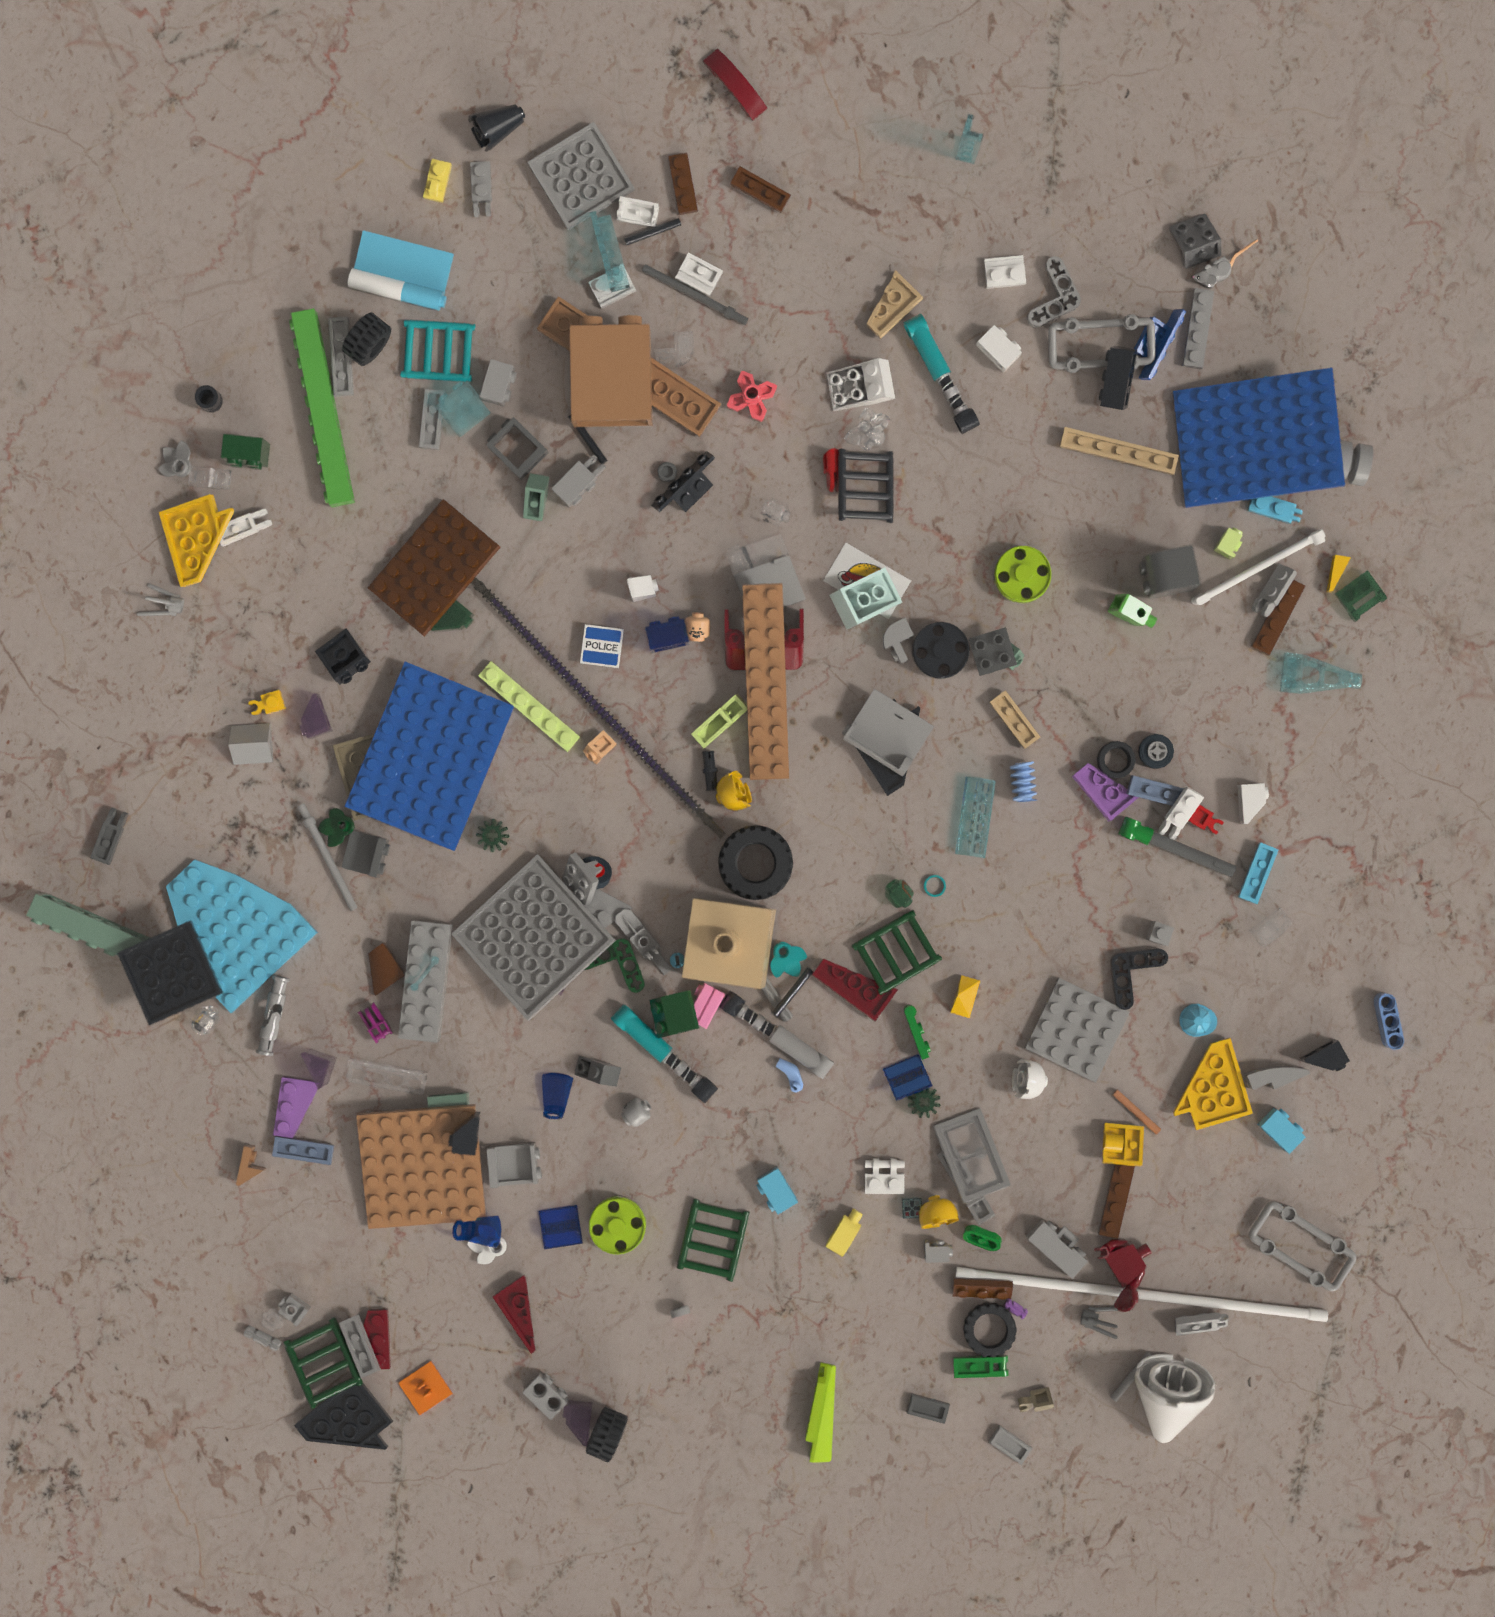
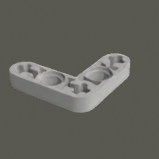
M1057 256L1048 259L1045 269L1058 297L1030 311L1027 321L1030 326L1035 328L1074 311L1081 303L1080 295L1063 260ZM1052 262L1059 264L1057 270L1060 275L1054 278L1057 274L1056 270L1050 268ZM1059 279H1066L1068 287L1065 289L1058 286ZM1069 297H1071L1072 299L1075 298L1076 301L1074 303V306L1071 303L1065 305L1064 308L1066 310L1064 311L1062 304L1066 303L1069 300ZM1050 305H1057L1059 313L1056 315L1049 312ZM1042 309H1045L1046 315L1042 316L1039 322L1032 320L1034 313L1039 316L1044 312Z

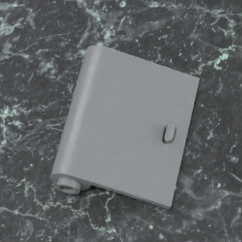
M874 689L852 725L847 724L841 734L845 735L843 738L845 741L903 777L934 726Z

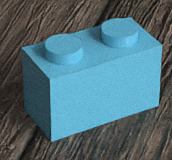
M1272 1108L1257 1125L1285 1152L1290 1154L1306 1138L1302 1134L1304 1130L1296 1122L1292 1124L1288 1120L1290 1116L1284 1110L1280 1109L1278 1111Z
M778 1166L757 1178L758 1184L756 1186L761 1195L766 1194L769 1199L766 1203L772 1212L776 1211L777 1214H780L798 1203V1199Z

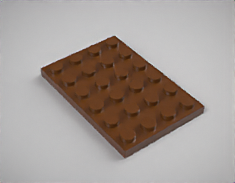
M443 499L367 588L425 637L501 547Z

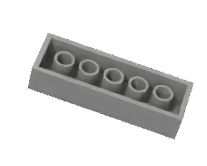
M420 920L411 921L399 1039L438 1043L441 1039L453 924Z

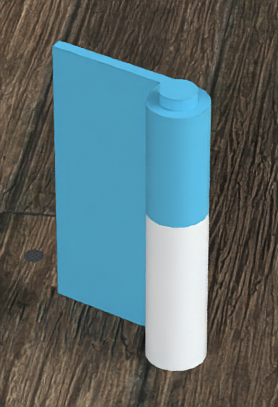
M363 230L355 266L349 274L348 288L440 311L441 307H445L447 297L444 295L454 254Z

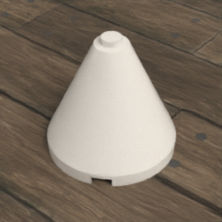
M1156 1354L1144 1358L1137 1366L1135 1382L1153 1437L1158 1442H1170L1214 1397L1215 1381L1212 1375L1193 1360L1185 1358L1183 1362L1173 1359L1172 1354Z

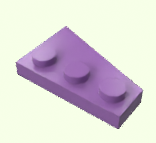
M1089 763L1072 775L1108 822L1139 798L1126 794L1127 789L1123 785L1108 778L1107 775Z
M282 1077L273 1136L294 1138L322 1082Z

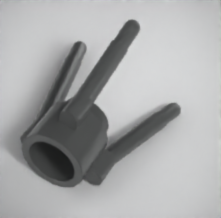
M1088 1306V1310L1083 1309L1081 1325H1085V1328L1093 1329L1114 1339L1118 1338L1117 1335L1097 1327V1324L1112 1328H1118V1326L1098 1320L1099 1314L1095 1313L1118 1311L1115 1307Z

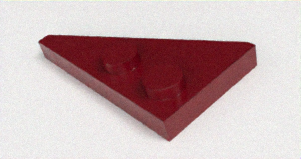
M524 1274L493 1295V1299L528 1351L532 1354L536 1348L527 1280Z

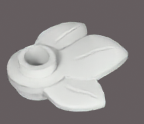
M484 1224L479 1225L480 1235L472 1238L467 1243L474 1252L479 1253L477 1258L478 1264L491 1263L495 1256L502 1255L507 1248L506 1241L497 1235L496 1230ZM494 1243H499L500 1249H495Z

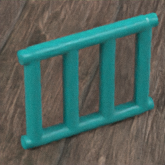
M404 320L406 338L404 371L401 370V378L472 382L470 362L472 331H475V324ZM414 328L426 329L423 371H411ZM433 329L445 330L443 372H431ZM453 330L465 331L462 374L450 373Z

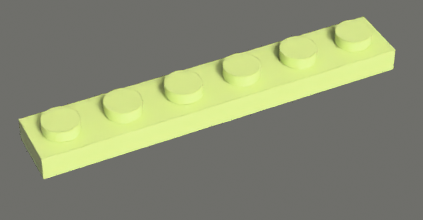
M492 661L478 675L567 752L581 738Z

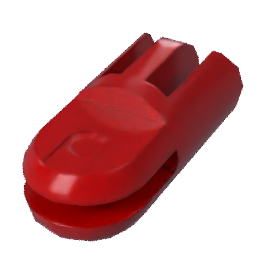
M832 448L823 454V469L826 475L827 489L830 492H833L834 488L838 492L839 450L836 448Z

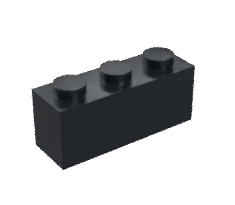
M1112 346L1110 350H1107L1105 361L1108 363L1107 369H1104L1102 375L1104 386L1099 393L1100 406L1119 410L1128 408L1137 349Z

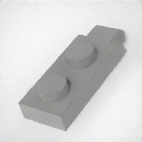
M1201 1313L1194 1316L1175 1318L1176 1336L1216 1331L1222 1327H1227L1229 1316L1220 1313Z

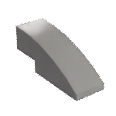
M1271 1066L1255 1069L1243 1075L1249 1088L1255 1090L1268 1083L1270 1088L1277 1089L1311 1073L1308 1069L1300 1067Z

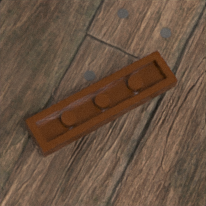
M1296 580L1292 581L1279 604L1275 606L1263 622L1251 646L1252 648L1268 656L1271 654L1305 585Z
M1114 1164L1098 1231L1099 1235L1115 1239L1119 1238L1135 1166Z

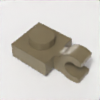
M1049 1387L1032 1390L1029 1397L1018 1398L1020 1412L1028 1411L1032 1407L1034 1412L1054 1408Z

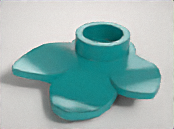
M779 942L773 948L774 958L770 963V968L776 978L780 977L784 971L791 976L799 977L801 971L799 961L805 960L807 954L799 946H791L787 942ZM781 948L787 950L785 955L779 954Z

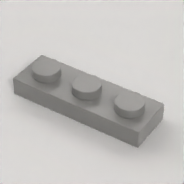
M425 389L419 448L440 449L445 391Z
M359 1314L340 1322V1328L360 1378L381 1370Z

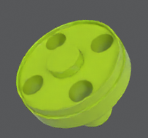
M1013 547L1002 554L995 565L994 582L996 587L1006 599L1012 602H1032L1041 597L1050 585L1051 567L1049 561L1043 553L1033 547ZM1015 551H1022L1024 559H1016L1014 556ZM1040 566L1044 567L1047 571L1046 576H1040L1037 573V568ZM1000 573L1007 574L1008 582H1001L998 575ZM1022 589L1030 591L1031 596L1029 599L1022 597Z
M611 1196L601 1201L594 1208L589 1219V1232L593 1242L598 1248L609 1254L620 1255L632 1251L641 1243L646 1231V1218L640 1206L633 1200L622 1196ZM612 1201L617 1202L619 1209L616 1211L611 1210L609 1203ZM638 1217L642 1220V1225L634 1226L631 1220ZM596 1224L601 1225L603 1232L595 1233L593 1226ZM623 1240L626 1243V1248L618 1249L616 1242Z

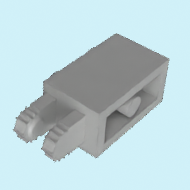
M595 455L584 465L578 461L551 488L569 508L572 505L576 506L583 499L581 496L586 491L590 492L596 486V478L606 468L604 464H601L593 473L588 470L597 460Z

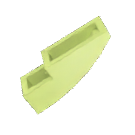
M735 694L691 735L703 748H706L747 712V703L739 694Z

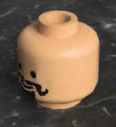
M693 612L692 616H688L685 619L684 633L689 637L690 641H705V638L710 635V619L705 617L704 613Z

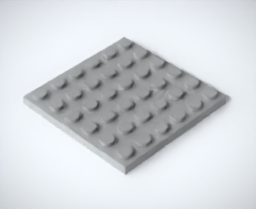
M538 854L451 934L527 1021L531 1020L616 941Z

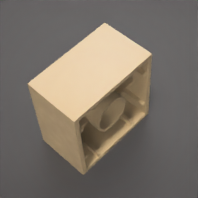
M700 898L693 899L682 978L757 989L764 988L766 985L776 909Z

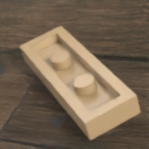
M1006 690L989 702L1023 749H1026L1040 738Z

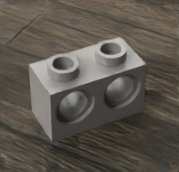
M540 1371L524 1388L522 1393L551 1420L567 1404L568 1394L561 1387L557 1388L553 1384V1379L548 1374H543ZM541 1383L544 1385L545 1390L539 1392L535 1389V1385ZM556 1397L559 1400V1404L551 1405L549 1399Z

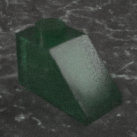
M456 600L431 630L433 632L462 630L464 627L467 629L474 621L472 618L474 614Z

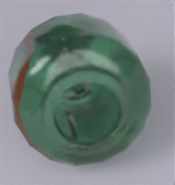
M894 879L886 885L885 897L895 908H906L912 903L914 891L905 880Z

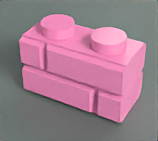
M704 982L703 986L698 985L694 993L697 996L694 1001L698 1025L707 1029L725 993Z

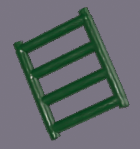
M914 910L905 913L851 945L855 951H858L879 987L878 993L880 995L942 960V957L935 953L918 924ZM907 921L929 956V959L921 964L917 961L898 926ZM890 931L913 967L903 974L881 936ZM872 941H875L896 977L888 983L884 982L864 947Z
M694 1198L682 1241L677 1269L683 1270L688 1268L725 1277L726 1280L733 1282L750 1212L743 1211L741 1213L700 1203V1200ZM698 1210L740 1220L738 1231L695 1222ZM693 1229L735 1239L733 1251L691 1241ZM693 1249L731 1258L729 1268L726 1270L686 1260L688 1250Z
M335 1317L329 1320L330 1323L295 1340L283 1342L311 1409L315 1408L317 1403L354 1385H363V1381L360 1378ZM333 1330L336 1342L298 1359L294 1348ZM339 1348L341 1349L344 1360L306 1378L302 1366ZM343 1368H349L352 1378L315 1396L313 1395L310 1384Z

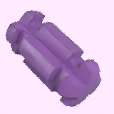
M1008 1299L1004 1304L1005 1309L1008 1308L1011 1313L1020 1316L1021 1319H1024L1028 1313L1026 1308L1023 1309L1021 1305L1015 1301L1012 1302L1011 1299Z

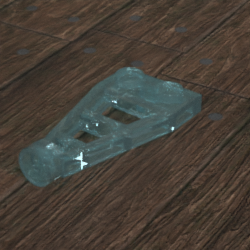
M1284 653L1280 692L1304 694L1344 688H1361L1362 674L1352 673L1307 655ZM1305 666L1319 671V680L1316 683L1305 684L1302 682L1303 668ZM1325 671L1337 673L1339 675L1338 683L1325 684Z

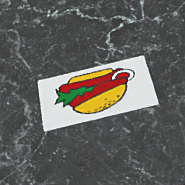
M848 543L844 544L823 580L839 590L880 569L886 568L900 598H902L911 582L908 578ZM896 606L880 613V615L889 619Z

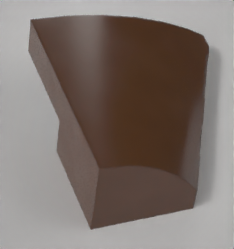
M385 942L368 953L373 992L377 996L404 977L405 973Z

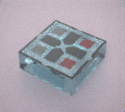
M921 1197L902 1198L903 1219L919 1218V1211L922 1206Z

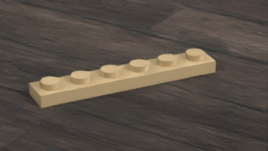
M1064 427L1059 446L1174 475L1179 457L1177 454Z

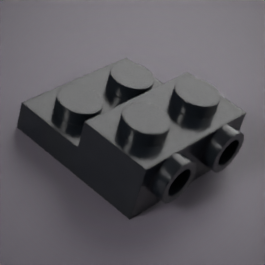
M347 628L315 651L332 678L339 685L349 683L355 673L364 672L371 662Z

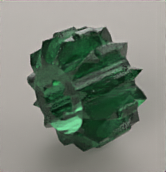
M495 819L491 820V826L488 821H484L486 828L478 827L483 833H476V837H482L483 839L477 843L480 845L485 842L483 850H487L490 845V852H494L496 845L497 849L501 851L500 843L505 846L508 844L503 838H510L509 834H503V832L508 830V827L500 829L503 822L499 821L496 826ZM492 830H495L494 833L498 834L494 841H491L492 838H488V834L492 833Z
M929 1085L925 1086V1091H923V1088H920L918 1093L916 1090L913 1091L914 1097L908 1096L909 1100L914 1101L909 1103L908 1107H915L911 1112L916 1114L919 1111V1118L923 1117L924 1112L926 1117L930 1118L929 1111L931 1110L936 1114L937 1111L933 1107L941 1106L940 1103L935 1102L940 1099V1096H933L937 1090L934 1088L929 1092ZM928 1097V1105H919L921 1103L920 1098L926 1099Z

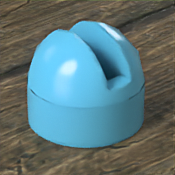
M679 952L672 954L670 957L671 966L674 968L684 966L685 956ZM675 956H679L680 965L676 966Z

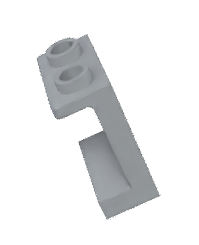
M535 1143L488 1147L487 1160L490 1188L528 1183L538 1184L539 1179H542L541 1167L537 1166V1159H540L539 1147H536Z

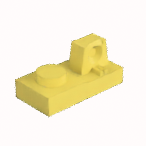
M436 159L431 160L423 194L424 199L443 203L452 166L451 163Z

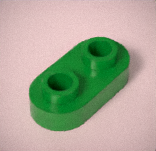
M969 1225L964 1229L963 1239L966 1242L988 1251H998L1000 1249L1002 1238L997 1233L977 1225Z

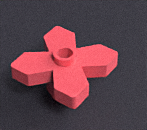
M741 371L737 383L742 392L730 396L727 408L738 412L748 406L751 418L762 422L767 412L762 400L773 398L777 385L765 381L757 386L752 374ZM754 394L756 397L751 399L748 396Z

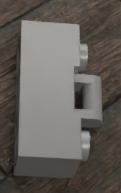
M1041 1219L1026 1236L1027 1239L1073 1279L1088 1262L1085 1258L1086 1253L1078 1246L1076 1249L1073 1248L1079 1239L1065 1226L1056 1232L1057 1227L1049 1220L1045 1223ZM1062 1235L1070 1241L1068 1245L1060 1239Z

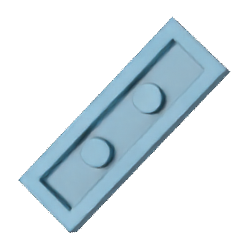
M1261 842L1258 843L1239 892V898L1258 904L1279 849Z

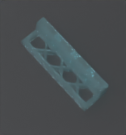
M968 114L956 160L974 164L984 134L970 131L974 115Z
M596 211L590 212L611 293L630 288L611 215L597 218Z
M965 777L955 854L985 858L995 780ZM984 783L988 784L986 794L984 793ZM984 803L985 811L982 814L981 806ZM981 823V824H982V831L979 833L978 827H979V824ZM979 842V853H975L976 844Z

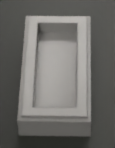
M1000 1425L989 1439L990 1444L1021 1465L1032 1450L1031 1446Z

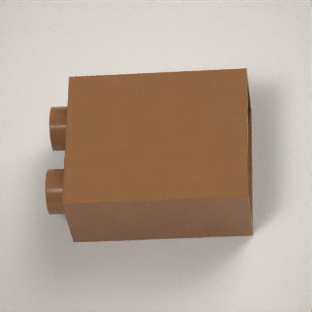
M636 315L618 317V325H603V318L598 316L580 317L579 325L570 326L571 421L574 427L653 426L651 330L649 324H642V317Z

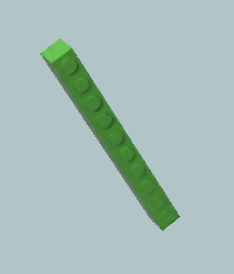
M314 308L291 313L292 319L289 320L291 330L295 331L296 338L293 339L295 350L299 351L300 357L297 358L298 367L303 371L301 383L303 389L306 388L307 396H304L307 408L310 407L311 415H308L310 426L314 427L315 434H312L314 446L318 447L319 452L316 453L318 465L322 467L320 479L321 483L325 484L326 491L323 492L324 499L332 508L353 504L355 499L318 313Z

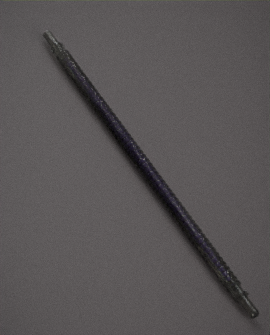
M475 577L471 584L475 590L483 595L482 598H486V602H490V606H494V610H498V614H502V618L507 619L506 623L510 622V627L514 626V631L517 630L518 635L521 634L522 639L525 638L526 643L529 642V646H533V650H537V654H541V658L546 659L545 663L549 662V667H554L553 671H557V675H561V679H565V683H569V687H573V691H577V695H581V699L586 700L585 704L589 703V708L593 707V712L596 711L597 716L600 715L601 720L604 719L605 724L608 723L609 728L612 727L613 732L616 731L617 736L620 735L621 740H625L624 744H629L628 748H633L632 752H637L636 756H640V760H644V764H648V768H652V772H656V776H660V780L665 781L664 785L668 784V789L672 788V793L675 792L676 797L679 796L680 801L683 800L684 805L687 804L688 809L691 808L692 813L695 812L696 817H700L704 825H707L721 839L726 833L712 820L713 817L705 812V808L702 809L701 804L698 805L696 803L697 800L694 801L693 796L690 797L689 792L686 793L685 788H681V784H677V780H673V776H669V772H665V767L661 768V763L658 764V760H654V756H650V752H646V748H642V744H638V740L633 739L634 735L630 736V731H625L626 727H622V723H618V719H614V715H610V711H606V707H602V703H598V699H594V695L589 694L590 690L586 691V686L582 687V682L579 683L578 678L575 679L574 674L571 675L570 670L567 671L566 666L563 667V663H559V659H555V655L550 654L551 650H546L547 646H542L543 642H539V638H535V634H531V630H527V626H523V622H519V618H515V614L510 613L511 609L507 610V605L503 606V601L500 602L499 597L496 598L495 593L492 594L491 589L488 590L484 583Z

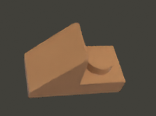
M247 1144L243 1148L236 1181L237 1186L242 1185L266 1169L251 1165L255 1163L257 1151H254L255 1145Z

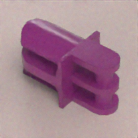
M373 1002L370 1005L374 1013L369 1007L364 1009L365 1014L361 1010L357 1013L367 1027V1032H369L377 1044L381 1038L385 1039L389 1033L393 1034V1030L388 1024L387 1019H384ZM382 1023H383V1024L385 1025V1027H386V1029H384V1030H382L381 1027L379 1026V1025H381ZM374 1028H376L379 1032L376 1035L372 1031Z

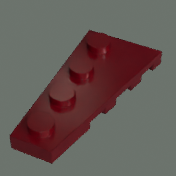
M823 959L812 973L813 977L874 1022L898 991V989L893 988L880 995L878 993L879 987L875 980L826 959Z

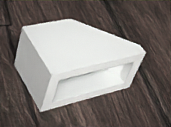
M651 575L627 579L633 602L655 597V591H659L656 579L652 580Z
M1265 783L1237 785L1240 824H1248L1266 804L1269 792L1268 788L1265 787Z

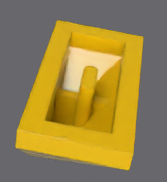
M961 975L950 1013L970 1018L980 980Z

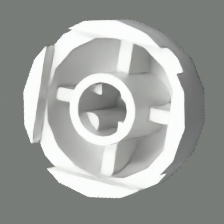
M1020 1059L1017 1062L1020 1065L1018 1069L1014 1068L1012 1075V1089L1017 1092L1015 1097L1020 1099L1035 1098L1047 1086L1048 1078L1040 1064L1031 1060Z

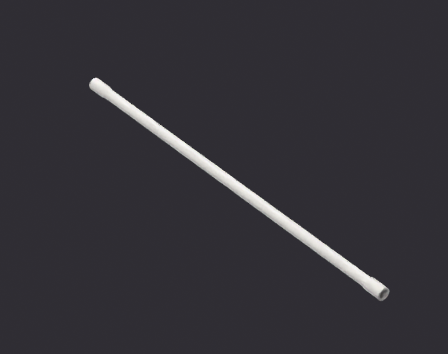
M956 1267L955 1279L1013 1281L1015 1285L1117 1297L1124 1289L1117 1286L981 1271L964 1267ZM1136 1289L1139 1299L1305 1318L1327 1322L1328 1310L1305 1309Z

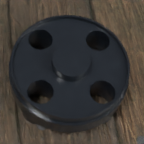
M935 622L925 626L915 637L912 646V657L917 668L926 676L934 679H946L959 673L966 665L969 658V643L965 634L957 626L947 622ZM935 626L942 628V636H935L933 634ZM956 643L964 644L965 651L963 653L955 650ZM919 648L924 649L927 653L923 659L918 658L916 655V651ZM940 665L948 667L949 672L947 675L939 673L938 668Z

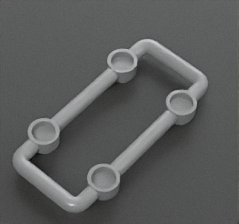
M1133 314L1125 316L1124 319L1078 321L1076 318L1071 317L1066 319L1065 322H1055L1048 329L1049 364L1053 369H1066L1070 373H1075L1083 368L1107 367L1108 363L1105 359L1079 361L1075 357H1070L1065 362H1057L1056 330H1065L1068 333H1075L1078 329L1125 327L1127 330H1134L1137 326L1146 325L1148 356L1142 358L1136 356L1134 369L1141 365H1149L1155 360V324L1150 318H1137Z
M1276 1201L1268 1202L1249 1231L1250 1240L1259 1246V1250L1263 1254L1277 1257L1308 1277L1311 1285L1323 1287L1328 1291H1336L1340 1288L1357 1260L1355 1252L1347 1247L1343 1239L1329 1236L1298 1216L1297 1211L1292 1206H1283ZM1272 1209L1278 1211L1284 1221L1295 1222L1329 1244L1330 1249L1334 1253H1343L1349 1257L1332 1284L1326 1280L1324 1274L1320 1271H1311L1277 1249L1272 1240L1268 1238L1262 1239L1257 1236L1258 1231Z

